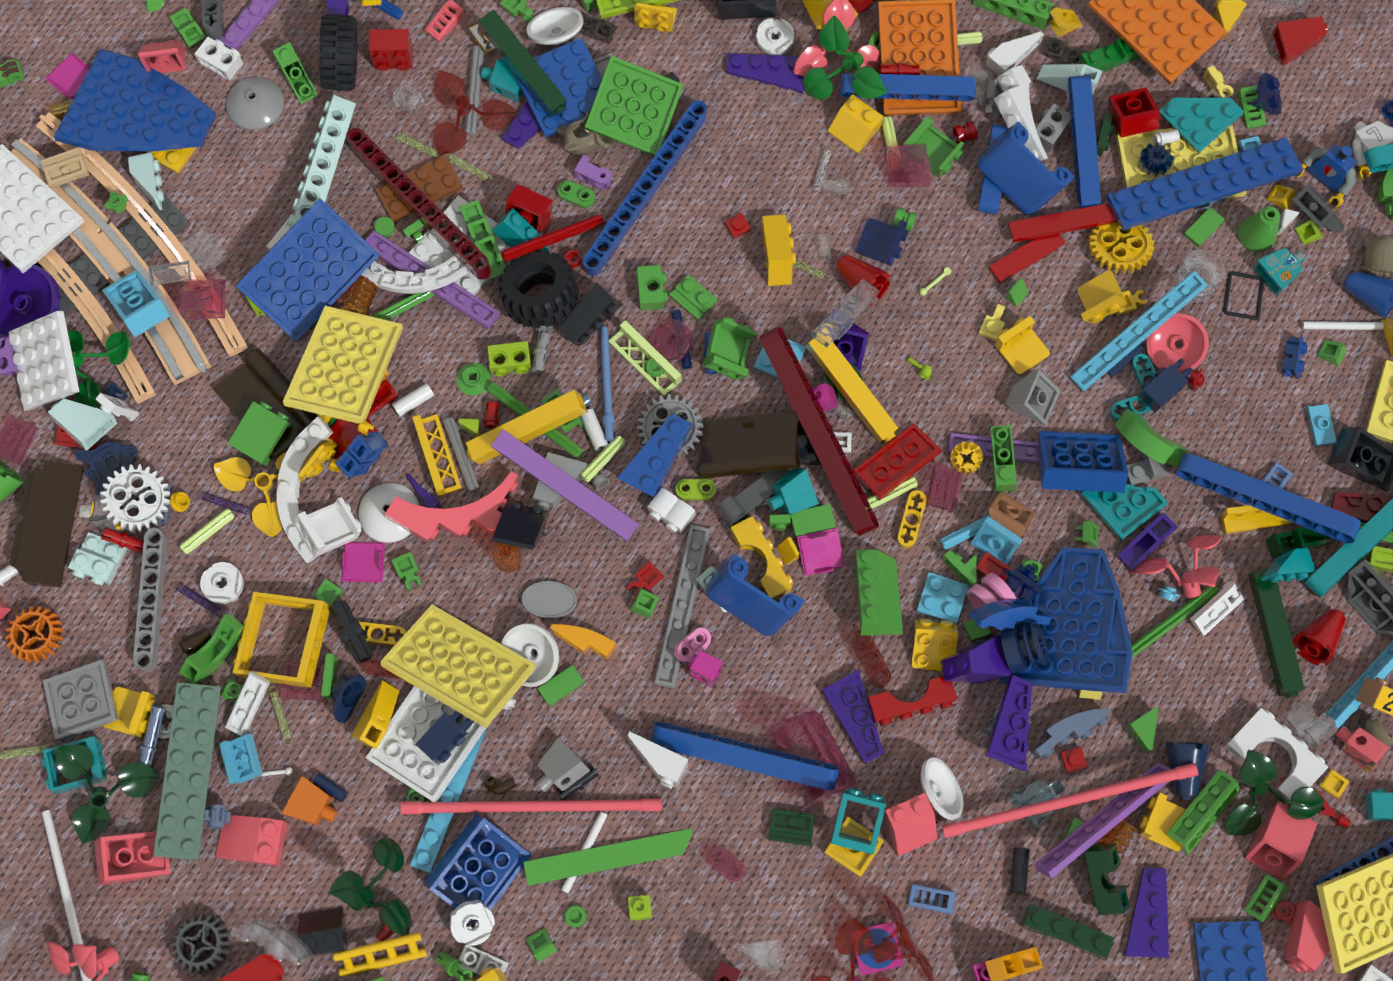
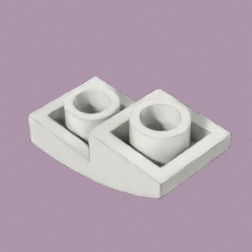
M467 944L459 958L464 967L478 975L489 967H492V969L500 967L504 973L508 966L507 962Z

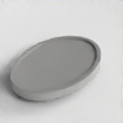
M543 581L529 586L523 592L522 603L528 612L537 617L555 619L570 614L577 605V597L570 587L562 583Z

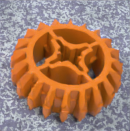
M30 606L29 612L26 609H22L21 616L16 613L14 614L16 620H9L12 627L5 628L6 632L10 633L5 636V640L10 641L7 647L12 649L11 653L14 656L17 655L18 659H25L28 663H31L32 660L38 663L41 657L44 660H48L47 653L55 655L52 649L54 647L57 649L61 648L57 641L64 640L62 636L58 635L65 632L60 627L62 621L57 620V614H52V611L48 608L44 610L42 606H38L37 609ZM38 619V620H35V621L33 622V624H31V625H28V626L25 625L26 623H28V622L31 621V620ZM46 623H48L49 625L48 637L45 636L44 632L46 629ZM21 631L24 633V639H23V641H22V642H23V645H22V646H21V643H20V632H21ZM28 631H35L41 638L32 636ZM44 643L39 648L31 650V648H34L36 644Z

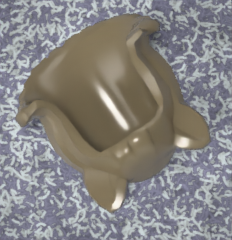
M585 112V118L577 120L569 126L557 128V132L564 136L565 150L573 155H585L601 146L610 149L613 145L611 139L598 135L595 131L591 132L584 129L589 112Z
M1382 235L1376 239L1366 236L1364 239L1366 247L1364 255L1365 266H1361L1359 270L1376 276L1393 277V236Z

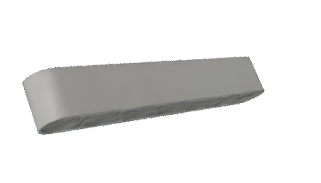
M150 528L144 535L133 663L135 667L145 673L152 672L156 668L159 649L168 539L158 528ZM155 536H160L158 542L152 543ZM154 556H158V557H159L158 560H157V562H155V563H151V562H150L151 559H152V557H154ZM152 576H157L156 581L149 584V579ZM155 596L154 602L147 604L148 598ZM153 616V621L145 625L146 619ZM151 637V642L144 646L145 638ZM149 657V663L146 666H142V660Z

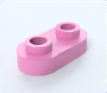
M705 628L693 629L675 646V657L680 662H689L694 654L698 655L700 650L703 651L709 646L711 642L709 631ZM697 635L700 637V642L696 640ZM683 648L686 651L685 655L682 654Z

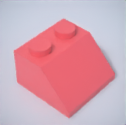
M181 40L142 45L138 52V56L147 72L151 71V68L159 73L187 70L186 53Z

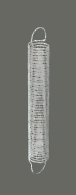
M825 149L824 152H827V161L829 162L828 150ZM823 152L822 158H823V157L825 158V171H824V161L822 160V158H821V162H820V164H821V163L823 164V178H824V175H825V172H826V168H827V165H828V163L826 164V155L824 154V152ZM819 167L818 171L821 170V185H822V182H823V178H822V168ZM818 173V174L816 175V178L819 177V192H820V188H821V186H820V174ZM816 180V181L814 182V184H815V183L817 184V192H818V181Z

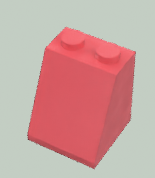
M925 793L885 810L882 821L898 856L938 839L935 814Z
M1278 801L1269 810L1245 859L1284 881L1303 862L1317 823L1309 818L1304 820L1292 818L1287 812L1289 806Z
M1310 900L1295 904L1296 908L1294 909L1293 920L1290 924L1284 957L1289 962L1288 966L1297 973L1300 971L1302 973L1315 971L1330 951L1322 910Z

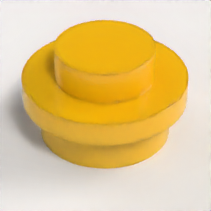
M175 492L169 498L170 506L177 512L185 511L190 504V499L184 492Z

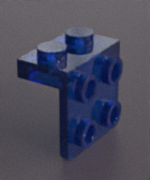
M872 218L868 219L856 247V253L892 266L894 259H899L901 254V242H905L909 233L906 230L908 222L900 220L898 227H894Z

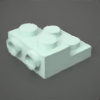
M88 532L81 549L76 550L68 568L73 571L72 575L84 579L87 576L92 578V583L103 586L104 583L111 585L127 548H119L117 544L100 540L101 536Z

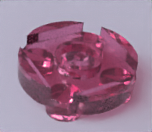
M670 319L663 325L657 326L652 336V344L666 360H681L691 347L693 333L683 322ZM676 335V341L670 345L669 337L673 338Z

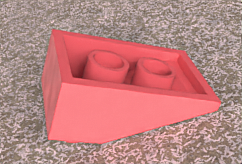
M231 815L230 823L225 824L224 829L220 831L215 858L280 867L288 823L283 820Z
M157 831L100 837L94 843L98 884L123 883L171 874L169 859L153 858Z

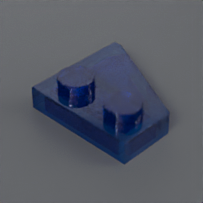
M1268 73L1260 75L1256 88L1258 98L1253 100V106L1272 115L1282 113L1278 78Z

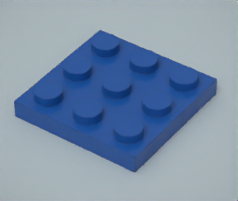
M1260 921L1193 924L1199 981H1267Z

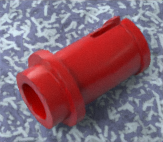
M486 402V415L483 420L486 428L495 429L499 424L497 419L499 404L497 402Z

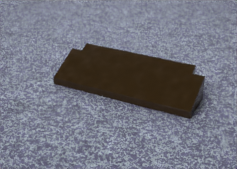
M45 460L44 470L34 468V471H30L27 474L20 508L21 515L25 517L24 522L18 523L10 565L17 571H23L22 581L28 585L61 588L84 469L82 467Z

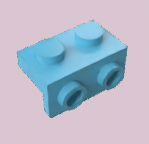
M246 734L235 740L219 743L221 756L226 768V776L230 784L244 783L263 775L253 734Z

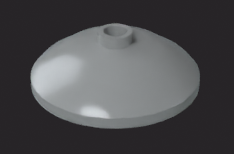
M249 77L239 81L229 91L226 99V110L230 119L239 127L248 130H259L272 125L277 121L284 109V96L281 89L276 83L264 77Z

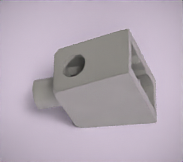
M558 738L538 763V767L545 775L536 784L544 792L553 784L563 791L586 775L590 769Z

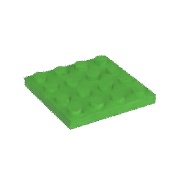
M611 55L584 129L591 132L595 131L598 135L655 156L662 146L684 84Z

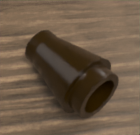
M204 627L197 632L182 637L179 645L185 654L190 656L196 653L212 636Z

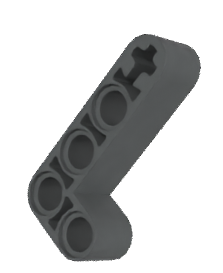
M201 0L202 23L207 36L213 40L222 38L224 35L223 0Z
M786 471L767 472L736 497L729 496L718 506V514L730 528L737 522H742L751 515L750 512L754 509H759L767 503V499L775 496L772 485L787 474Z

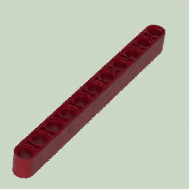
M360 128L349 130L347 140L350 148L364 164L477 279L483 280L488 278L491 274V267L488 258L363 130Z
M777 326L760 335L762 346L854 531L858 536H862L879 527L878 520L784 331L780 326Z

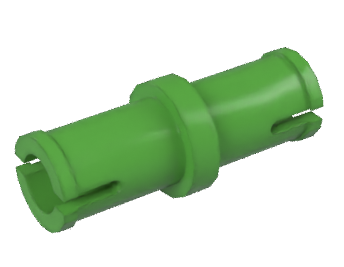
M445 951L438 953L443 960L436 956L435 961L445 969L448 975L455 976L460 981H470L465 975L472 978V972L464 967L459 959L452 958Z

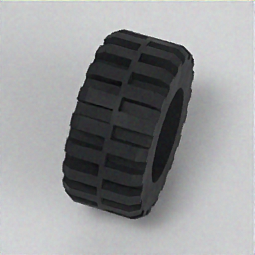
M325 14L321 18L319 78L320 86L325 90L352 91L355 89L358 40L357 19L352 15Z
M543 250L541 252L533 251L531 254H525L518 259H513L510 262L511 265H507L504 268V273L499 278L498 291L507 315L517 324L522 323L523 326L529 328L530 326L541 328L544 325L549 327L554 322L562 321V317H567L570 314V309L573 310L578 299V286L574 273L567 260L561 256L559 257L558 254L553 252L549 254V251ZM537 284H553L544 293L524 295L529 288Z

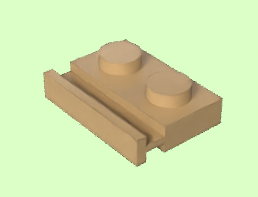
M79 147L40 160L50 188L89 175Z

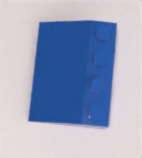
M1038 432L1041 489L1124 493L1129 473L1119 434Z
M476 813L423 882V885L455 909L464 902L480 900L491 910L523 868L524 862L528 861L531 857V854L484 817ZM470 919L473 923H475L476 921H478V920H476V919H475V920Z

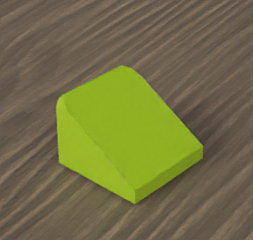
M1312 219L1295 228L1303 245L1324 238L1318 225Z
M458 419L460 428L474 437L480 436L481 425L478 419Z

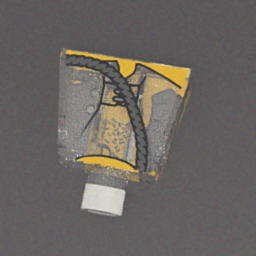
M117 493L114 498L116 500H123L126 494ZM95 495L93 496L91 506H80V517L89 518V525L93 528L103 531L107 527L120 533L127 531V526L123 530L121 529V523H118L116 526L113 525L115 518L107 519V515L110 512L103 513L102 509L107 505H101L100 500L105 499V497Z

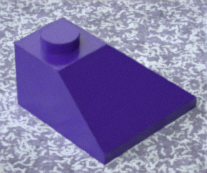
M831 317L827 335L846 360L861 371L869 333L852 321Z

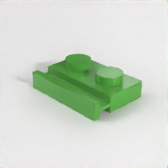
M689 274L669 293V297L697 321L718 302L716 297Z

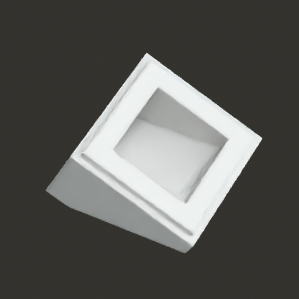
M1288 209L1282 212L1278 227L1279 235L1295 220L1299 212Z

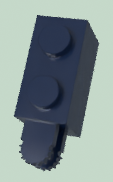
M1182 358L1166 369L1162 367L1155 374L1156 378L1153 381L1149 379L1140 387L1142 391L1138 396L1155 413L1189 382L1186 377L1193 372V369L1191 367L1187 368L1183 374L1177 370L1184 363Z
M457 711L451 716L444 712L415 744L438 766L440 763L446 762L451 756L452 750L455 747H459L465 741V736L468 734L466 731L474 723L471 719L466 718L458 725L457 722L463 715Z

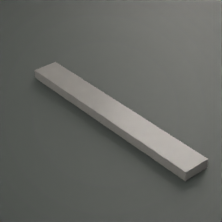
M690 524L654 685L675 689L681 662L675 657L674 649L688 632L698 587L696 578L701 574L710 528Z

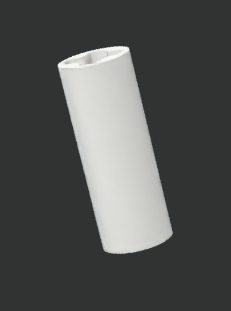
M425 383L392 403V406L398 416L401 417L432 398L434 394L428 384Z
M587 409L588 413L581 415L580 418L595 452L601 450V446L605 449L608 442L605 440V435L594 410Z

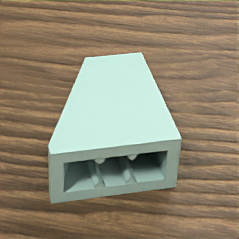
M64 398L60 402L55 403L51 410L48 411L52 420L86 451L118 424L112 413L108 414L104 410Z

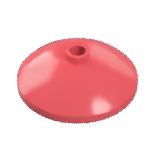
M1176 313L1147 338V351L1152 362L1159 369L1162 367L1166 369L1182 358L1184 363L1180 368H1177L1181 374L1187 368L1191 367L1193 370L1204 361L1209 349V338L1205 327L1196 318L1187 314ZM1178 340L1183 342L1180 348L1175 345Z

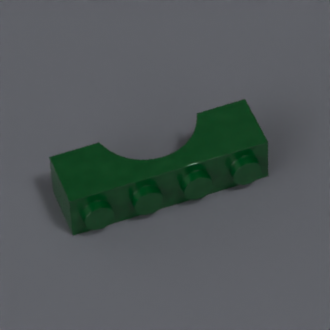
M1032 904L1026 907L1020 924L1022 928L1060 940L1102 960L1108 959L1115 938Z

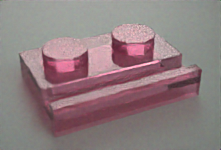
M9 417L0 434V458L21 466L39 429Z
M938 464L934 465L926 505L955 512L963 472L959 473Z

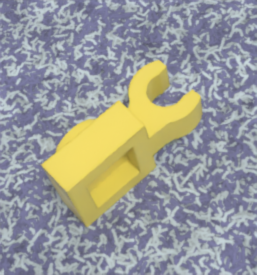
M1214 65L1207 68L1203 78L1208 86L1223 98H1225L1223 92L1232 96L1233 88L1223 84L1224 79L1221 72Z
M998 304L993 317L986 315L978 333L979 335L997 341V335L1002 331L1005 322L1000 321L1005 306Z

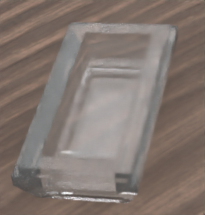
M189 260L150 266V285L191 280Z

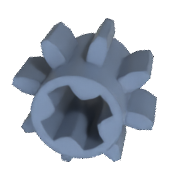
M210 805V810H205L203 822H208V828L224 829V825L230 823L231 812H226V806Z

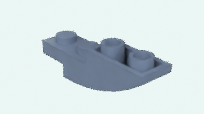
M1088 710L1059 721L1043 733L1048 740L1032 752L1037 760L1041 756L1046 759L1055 752L1053 749L1055 745L1059 743L1062 746L1071 739L1069 734L1075 741L1079 737L1084 740L1093 733L1091 730L1093 726L1097 724L1100 727L1109 720L1107 715L1111 713V710Z

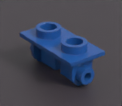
M1300 335V340H1297L1296 337H1290L1286 342L1285 355L1292 356V358L1284 357L1282 372H1284L1286 377L1296 374V378L1299 379L1300 373L1304 372L1305 361H1302L1303 354H1307L1308 344L1304 342L1303 335Z

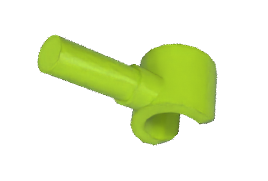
M909 357L907 361L921 370L919 377L929 380L932 374L931 367L929 365H922Z

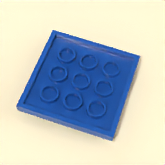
M582 38L534 58L567 99L566 110L559 116L555 114L553 117H550L512 70L545 138L557 134V128L569 126L575 121L585 118V112L590 114L602 77Z

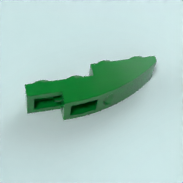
M1119 39L1113 45L1083 53L1079 59L1082 64L1101 70L1103 73L1133 61L1140 56L1123 39Z

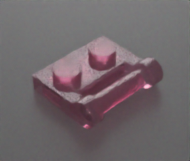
M284 662L283 676L297 677L300 663ZM317 664L312 686H317V692L289 690L290 685L282 684L281 701L301 699L316 700L318 703H324L325 698L321 696L325 664Z

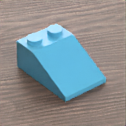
M138 270L133 271L102 290L134 337L144 333L170 316L158 296Z

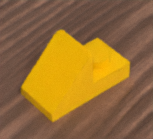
M1055 7L1050 11L1053 18L1049 21V24L1058 37L1083 26L1073 10Z

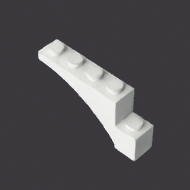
M1023 65L1009 69L997 77L1003 93L995 97L994 101L1008 128L1017 121L1026 128L1029 138L1024 146L1042 162L1048 157L1039 139L1031 112L1029 83H1031V80Z

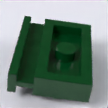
M772 809L768 841L811 847L815 814Z

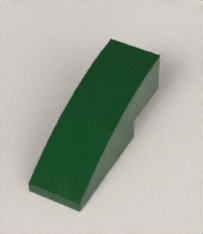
M1305 527L1277 533L1265 539L1272 559L1278 558L1279 555L1294 549L1308 548L1310 550L1336 542L1331 537Z

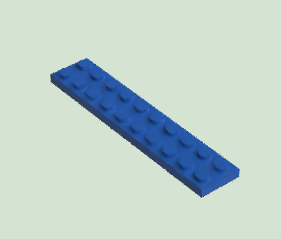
M1285 137L1109 193L1106 199L1123 231L1300 174L1303 171V167Z

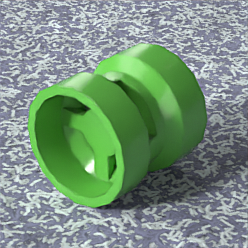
M899 207L892 226L897 228L903 227L905 231L911 232L917 213H908L904 208Z

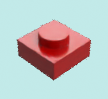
M743 213L725 220V225L733 239L751 231V227Z
M1081 747L1060 753L1066 774L1088 768Z

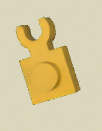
M1143 290L1136 291L1134 295H1131L1130 291L1122 292L1127 305L1116 312V315L1134 312L1137 307H1143L1148 302L1147 299L1140 300L1138 296L1144 293Z

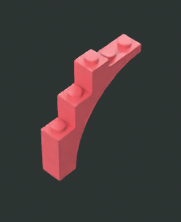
M511 471L502 484L490 494L476 502L461 507L447 509L426 508L411 504L396 496L384 517L426 543L429 539H435L440 531L437 526L458 539L462 534L466 536L472 527L469 522L492 534L496 530L502 515L497 509H503L508 501L505 498L508 491L513 493L518 485V482L515 481L518 475Z

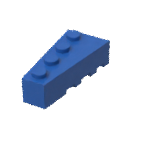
M671 414L617 479L655 497L662 488L694 423L677 414Z

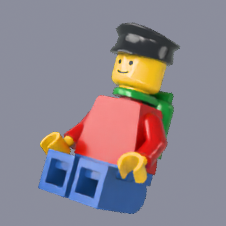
M311 412L313 417H322L326 424L332 427L331 430L334 433L329 437L338 444L335 448L334 459L330 461V471L340 472L342 470L348 478L366 474L370 466L378 460L381 452L388 447L386 440L381 437L382 435L378 432V429L372 425L369 415L364 422L358 424Z

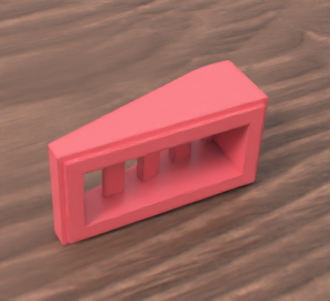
M448 0L426 27L425 31L440 42L465 17L463 8L454 1ZM439 22H443L446 26H442ZM436 26L439 30H441V32L438 33L433 28Z

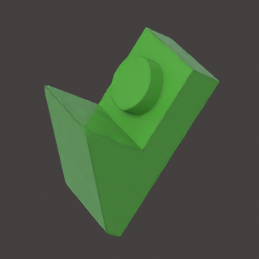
M949 550L943 556L942 561L971 588L977 582L976 554L964 564L962 557L958 553H953Z

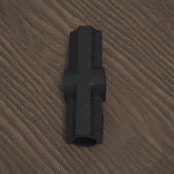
M346 600L333 604L329 609L339 627V634L344 643L348 645L356 663L360 664L370 660L374 655L364 637L365 633L359 621L355 619Z

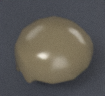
M1376 715L1369 717L1365 721L1364 730L1387 746L1393 743V736L1388 735L1383 723Z

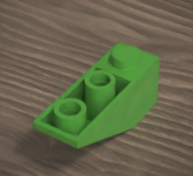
M289 42L273 50L272 54L299 102L302 104L318 96L291 43Z
M1011 425L991 426L992 468L995 492L1015 491L1017 479Z

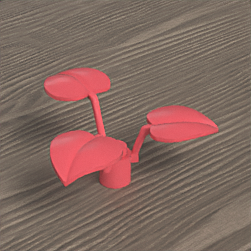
M832 0L823 14L824 24L835 15L845 29L850 28L855 19L854 9L848 0ZM817 45L807 47L798 57L793 72L797 75L805 76L809 70L815 67H821L825 71L827 59L823 55H825L826 49L822 45V51ZM872 45L860 47L857 52L861 53L864 59L861 67L869 66L878 72L881 64V56L878 49Z
M1198 535L1187 541L1188 548H1195L1194 570L1184 573L1182 580L1171 564L1167 563V558L1151 557L1143 560L1137 567L1131 570V575L1157 574L1168 568L1177 580L1178 586H1183L1185 597H1197L1201 595L1200 584L1215 587L1216 579L1219 576V568L1203 566L1198 568V551L1215 547L1221 541V535Z
M55 942L47 943L52 964L63 975L70 973V967L78 965L89 979H93L96 976V971H101L94 980L100 981L109 972L108 968L119 962V956L112 947H108L96 954V946L75 944L72 947L75 961L72 962L69 961L68 953L62 946Z

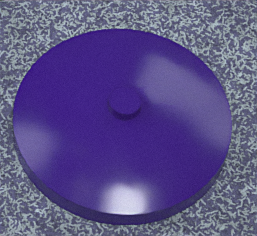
M36 265L30 267L25 273H22L15 266L6 270V288L0 302L1 338L9 336V331L59 311L60 307L59 288L54 277L48 271Z

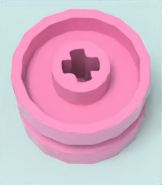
M991 572L981 579V585L975 584L966 592L970 603L975 609L995 601L1017 599L1009 586L999 576Z

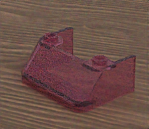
M810 711L785 719L760 735L762 739L774 735L775 741L780 747L785 749L791 748L797 756L839 767L835 789L824 790L812 786L806 787L805 796L809 803L799 808L801 812L843 793L844 789L848 790L855 786L856 779L823 717L817 711Z

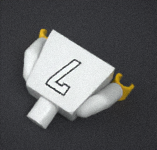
M1361 121L1354 126L1355 138L1352 142L1356 166H1359L1360 169L1357 172V178L1360 180L1363 179L1362 172L1366 173L1367 178L1371 175L1369 168L1365 167L1367 163L1363 153L1373 147L1393 144V127L1387 126L1380 121H1376L1368 126Z

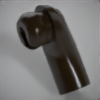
M488 776L484 780L485 788L497 795L504 794L517 787L513 777L503 782L494 779L493 776Z

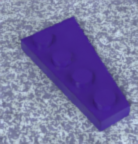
M727 54V74L760 81L764 84L779 86V88L790 89L803 94L804 76L793 72L799 56Z
M527 101L501 137L502 141L516 149L521 148L540 130Z
M1011 675L1009 676L985 756L1021 771H1027L1026 753H1028L1029 744L1027 743V733L1030 727L1028 716L1031 709L1032 682Z
M1143 868L1128 942L1124 953L1126 957L1169 958L1166 869Z

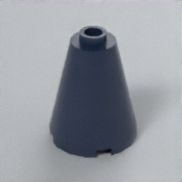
M1167 741L1166 751L1171 769L1191 763L1196 764L1198 776L1172 781L1174 792L1176 795H1179V799L1192 800L1193 796L1198 794L1209 753V744L1195 742L1173 743V741Z

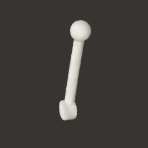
M288 767L285 770L262 772L263 775L261 776L279 774L290 776L293 774V769Z

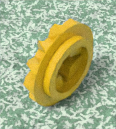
M961 442L951 451V464L956 471H963V474L967 472L974 473L983 462L982 450L973 442ZM960 453L965 455L971 453L970 457L973 463L969 461L963 463L964 459Z

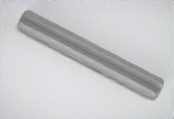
M446 418L443 423L470 493L479 490V485L454 418Z

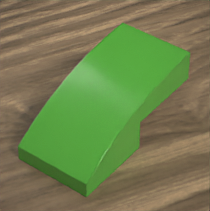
M187 8L170 16V20L189 48L206 39Z

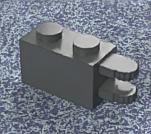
M1307 185L1292 199L1320 228L1326 226L1333 233L1343 231L1345 224L1337 217L1339 212L1312 185Z

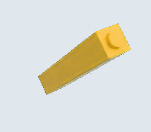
M823 331L806 345L808 351L879 443L885 440L887 443L895 437L894 432L898 429L897 425L827 333Z
M572 390L466 442L468 447L466 452L469 459L482 464L501 455L491 448V445L502 430H505L522 443H526L588 413L581 394Z

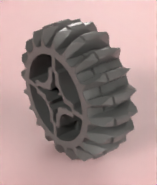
M200 913L198 920L195 915H191V923L187 919L182 920L184 927L177 925L176 929L180 931L179 934H172V937L177 940L170 943L171 947H176V950H173L171 955H179L174 962L177 964L182 962L180 968L185 970L188 967V973L192 974L196 969V973L201 975L203 968L206 973H210L211 966L215 969L219 968L217 960L225 962V958L221 955L222 953L229 954L230 952L224 949L225 945H231V941H224V938L229 937L230 933H222L227 926L225 924L219 926L221 920L216 918L213 921V915L209 914L205 919V915ZM203 925L202 930H199L196 936H187L192 929ZM210 928L216 935L217 945L212 944L209 940ZM202 938V942L209 945V947L203 946L199 950V946L191 941H201ZM184 943L191 946V960L185 953ZM208 950L214 951L210 958L203 962H198L204 952Z

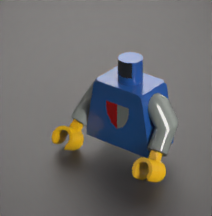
M1334 145L1330 149L1323 147L1313 150L1302 160L1303 171L1297 178L1303 175L1305 168L1308 166L1307 170L1335 193L1339 191L1338 195L1329 199V203L1331 204L1336 198L1339 203L1335 208L1341 206L1344 202L1343 196H1347L1356 183V170L1354 169L1356 160L1351 157L1352 149L1348 146L1340 148Z

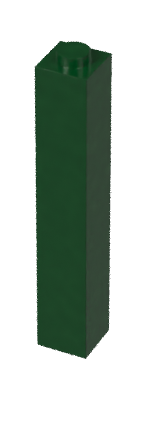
M493 9L479 19L478 28L550 117H553L555 114L557 116L562 114L566 110L567 99L498 13Z
M1269 568L1255 570L1248 577L1278 696L1285 695L1286 699L1295 698L1305 688L1278 582L1271 583V580H1261V577Z

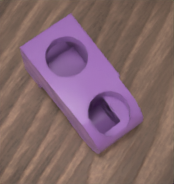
M585 155L581 157L574 170V177L599 189L608 188L611 184V172L607 168H598L591 164L590 157Z
M9 336L0 338V375L4 376L16 375V372H18L17 365L13 362L14 349L13 345L9 342Z

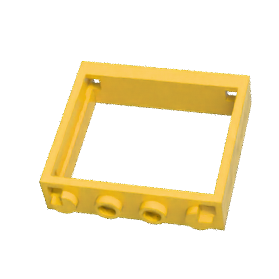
M253 592L251 602L248 603V615L243 622L242 638L238 641V653L233 661L235 665L232 673L240 678L247 679L249 673L252 672L248 670L265 604L311 610L313 614L297 677L255 672L273 683L311 688L330 613V606L320 600Z

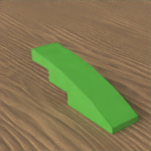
M476 200L460 206V211L473 243L488 258L491 267L489 280L504 273L503 270L506 266L479 201Z

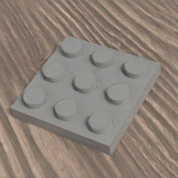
M102 659L43 680L55 740L61 741L119 720L105 660Z

